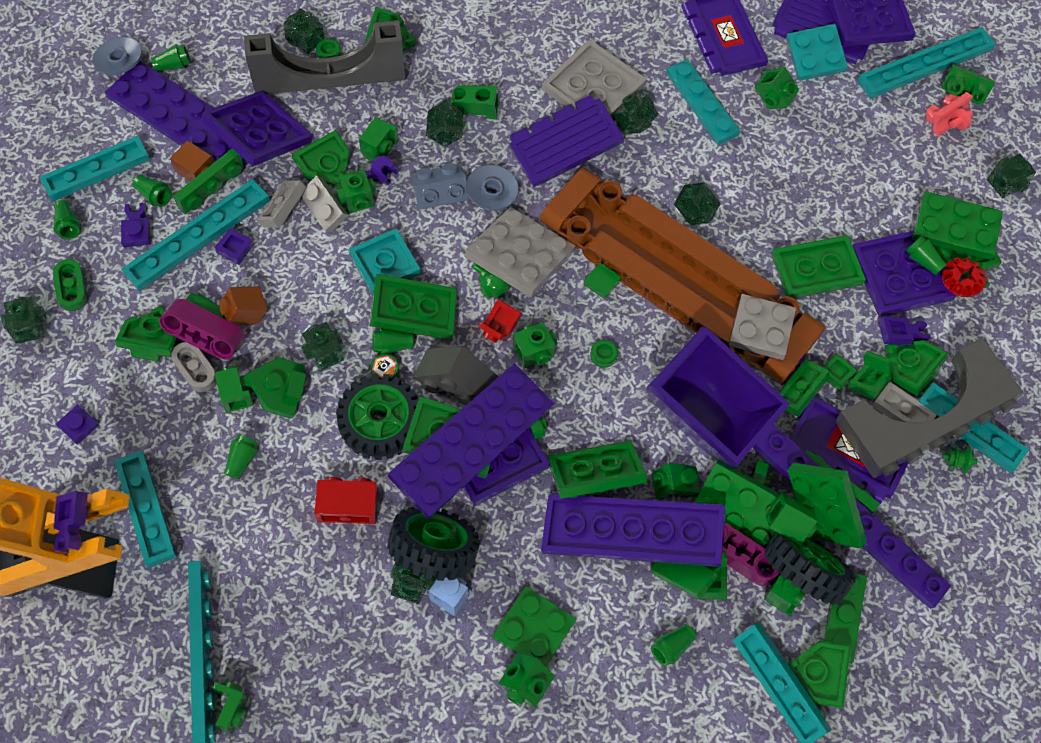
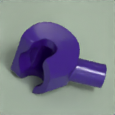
M379 156L372 162L371 170H366L365 173L367 179H377L379 182L389 185L392 181L386 175L389 172L397 175L400 169L390 158Z

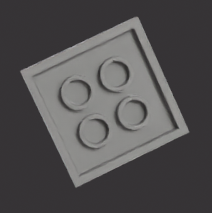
M589 39L542 83L541 90L565 107L571 105L574 110H577L575 106L576 101L591 94L594 100L600 98L611 118H613L646 86L647 78Z
M509 207L466 249L464 257L527 296L532 297L572 255L575 245L514 208Z

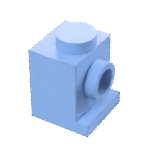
M445 576L444 581H435L429 590L430 601L456 616L472 591L465 586L467 583L462 578L456 576L455 580L449 581Z

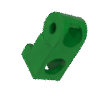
M456 86L453 89L450 110L455 114L486 115V119L497 120L500 104L497 86Z

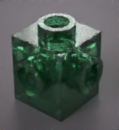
M301 8L283 22L287 42L293 47L297 46L306 54L313 51L317 44L325 39L322 23L313 14H308Z
M634 93L626 96L622 100V104L612 113L625 134H637L647 130L652 125V121L659 115L653 101L647 94L635 95Z
M446 100L428 110L426 136L441 146H448L461 139L464 112Z
M1019 153L1011 158L1007 156L1001 159L990 173L987 181L1003 199L1015 192L1020 194L1028 189L1036 171Z
M704 182L684 185L674 202V206L682 214L685 221L691 225L710 223L721 204Z
M32 296L18 297L12 301L4 302L5 313L1 314L2 324L16 344L45 338L43 322H46V313L43 306H38Z
M327 322L312 325L305 332L301 333L304 344L300 345L301 350L307 361L313 360L319 372L344 361L340 346L343 344L341 336L337 329L331 330Z
M395 562L391 572V578L393 579L391 596L420 604L426 590H430L435 583L436 576H432L430 580L426 579L423 573L419 576L412 574L413 569L406 571L402 568L403 563L397 564Z

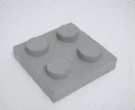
M742 294L729 346L784 360L796 308Z

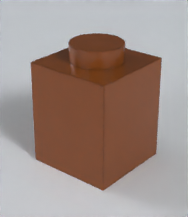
M186 141L170 157L175 172L188 181H192L214 163L211 155L189 141Z
M260 286L229 287L224 297L220 300L221 314L224 315L225 320L236 325L258 324L267 311Z

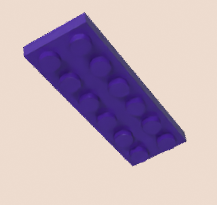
M139 61L135 67L125 72L104 92L108 99L180 146L189 141L212 156L213 162L232 149L201 120L202 113L214 107L142 61Z
M514 363L391 470L387 477L429 520L553 408L555 403Z
M548 494L541 551L543 554L722 567L726 506L590 496L560 499V496L557 494Z

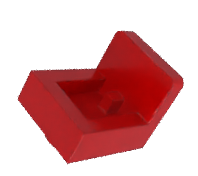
M497 299L485 322H480L478 327L484 330L482 335L495 343L498 340L506 342L523 313Z

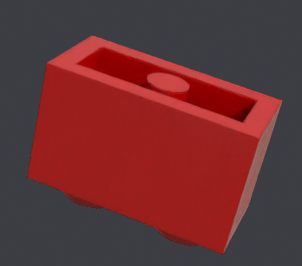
M327 477L325 480H317L314 509L317 522L376 524L379 492L377 482H373L368 478L343 481L339 477Z

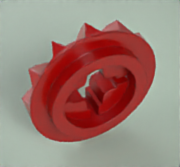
M956 257L944 267L942 281L951 293L960 297H973L983 290L987 282L985 278L986 270H982L979 267V262L974 263L970 261L969 257L965 259ZM970 272L969 279L966 278L959 282L961 273Z

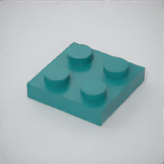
M836 24L787 34L786 40L798 81L847 71L848 66Z
M397 228L348 249L353 263L372 296L376 274L403 279H411L421 274L420 267Z

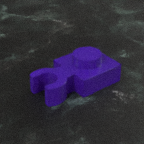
M143 202L139 204L140 209L137 212H131L129 204H126L124 207L129 220H121V244L123 248L150 245V221L148 218H144L147 211Z
M882 316L878 322L884 344L908 345L913 341H928L930 338V334L920 332L927 327V323L922 321L910 324L906 317Z
M74 491L56 497L53 529L59 530V533L54 542L55 551L69 553V549H80L81 536L79 534V527L85 526V520L88 515V493Z

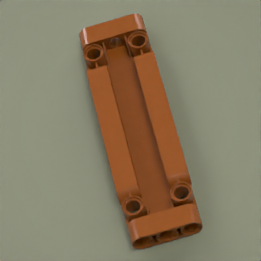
M585 167L581 168L541 213L540 222L574 244L576 249H582V253L587 260L596 266L602 263L621 276V283L693 332L697 333L703 326L708 328L735 354L740 356L751 368L759 369L781 385L786 382L796 369L803 355L806 356L826 328L824 324L807 313L799 311V304L794 298L787 296L780 298L778 289L772 283L641 197L634 194L626 197L622 194V188L617 182H604L603 179ZM742 294L796 308L784 360L754 354L750 351L729 346Z

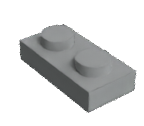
M316 175L306 186L307 188L301 197L324 231L330 233L349 215L325 180Z
M284 180L257 221L262 227L280 228L287 221L293 207L301 200V195L307 187L301 181Z
M891 382L887 384L872 405L889 418L902 422H926L936 417L934 412Z

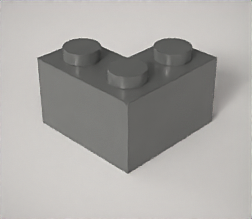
M462 345L427 349L413 377L422 384L421 387L430 393L451 392L459 398L460 404L466 406L499 376Z

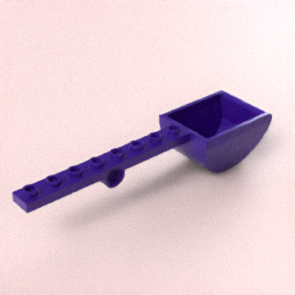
M704 326L700 328L646 387V391L655 405L680 431L713 458L719 459L731 467L737 466L752 448L790 482L788 469L792 463L820 467L773 424L790 403ZM855 498L867 540L862 548L930 609L935 608L951 585Z

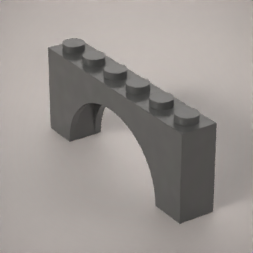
M399 20L374 23L371 36L362 46L350 53L332 58H305L291 54L280 48L273 41L270 33L244 36L245 57L255 93L263 90L266 94L405 80Z
M983 338L959 349L951 361L959 377L960 392L955 407L945 415L926 422H902L882 415L869 405L865 399L840 412L835 423L873 478L881 474L885 477L893 474L900 468L899 465L905 461L911 464L919 460L924 455V451L930 448L932 451H936L948 442L946 439L954 435L956 438H960L971 430L972 425L978 423L982 426L995 417L994 414L1000 410L1006 413L1018 405L1016 400L1022 395L1023 390Z

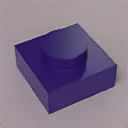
M230 228L215 246L217 254L239 265L254 246L252 239Z
M77 404L56 423V426L78 445L99 424Z

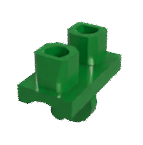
M953 64L941 85V89L959 96L967 92L972 95L971 102L983 105L995 85V80L977 74L976 70H967Z

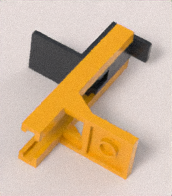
M0 477V596L12 597L49 585L101 598H110L112 596L116 562L118 559H121L122 545H119L118 539L79 529L81 536L79 550L69 549V553L55 551L54 542L59 530L53 529L56 497L60 496V494ZM108 488L88 495V515L85 523L128 508L130 495Z

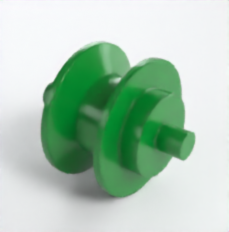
M953 444L951 449L947 450V453H942V459H945L950 472H953L956 467H960L962 474H966L973 464L977 465L978 459L974 458V453L970 446H966L962 451L959 450L957 444Z

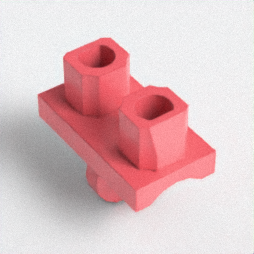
M967 92L960 97L950 94L943 100L942 108L933 105L927 109L926 120L933 124V132L937 136H940L950 128L957 127L960 130H965L971 126L973 113L969 109V102L972 99V95Z

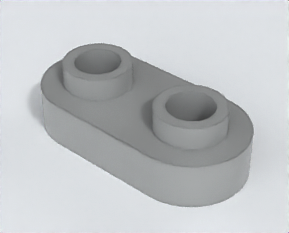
M183 342L173 349L171 354L172 361L194 391L206 392L214 387L216 384L215 371L199 348ZM186 356H192L189 362L183 361ZM201 376L207 377L204 382H198Z

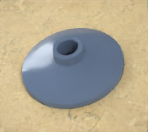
M113 38L104 42L96 49L92 62L95 69L102 74H122L138 64L142 57V48L139 42L133 38Z
M484 165L478 167L469 175L466 190L470 200L478 207L490 211H499L514 203L518 195V183L514 175L507 169L497 165Z

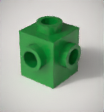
M786 67L766 70L755 85L756 91L769 109L787 108L792 104L794 97L799 92V88Z
M364 169L351 171L339 176L340 187L336 188L340 203L345 202L349 214L374 207L372 195L376 194V188L373 179H367Z
M544 322L537 325H527L521 331L513 334V348L524 369L535 364H546L554 357L555 346L558 345L557 339L552 330L548 331Z
M518 652L511 664L506 668L498 684L507 691L505 696L514 704L522 706L525 703L536 708L555 675L537 658Z

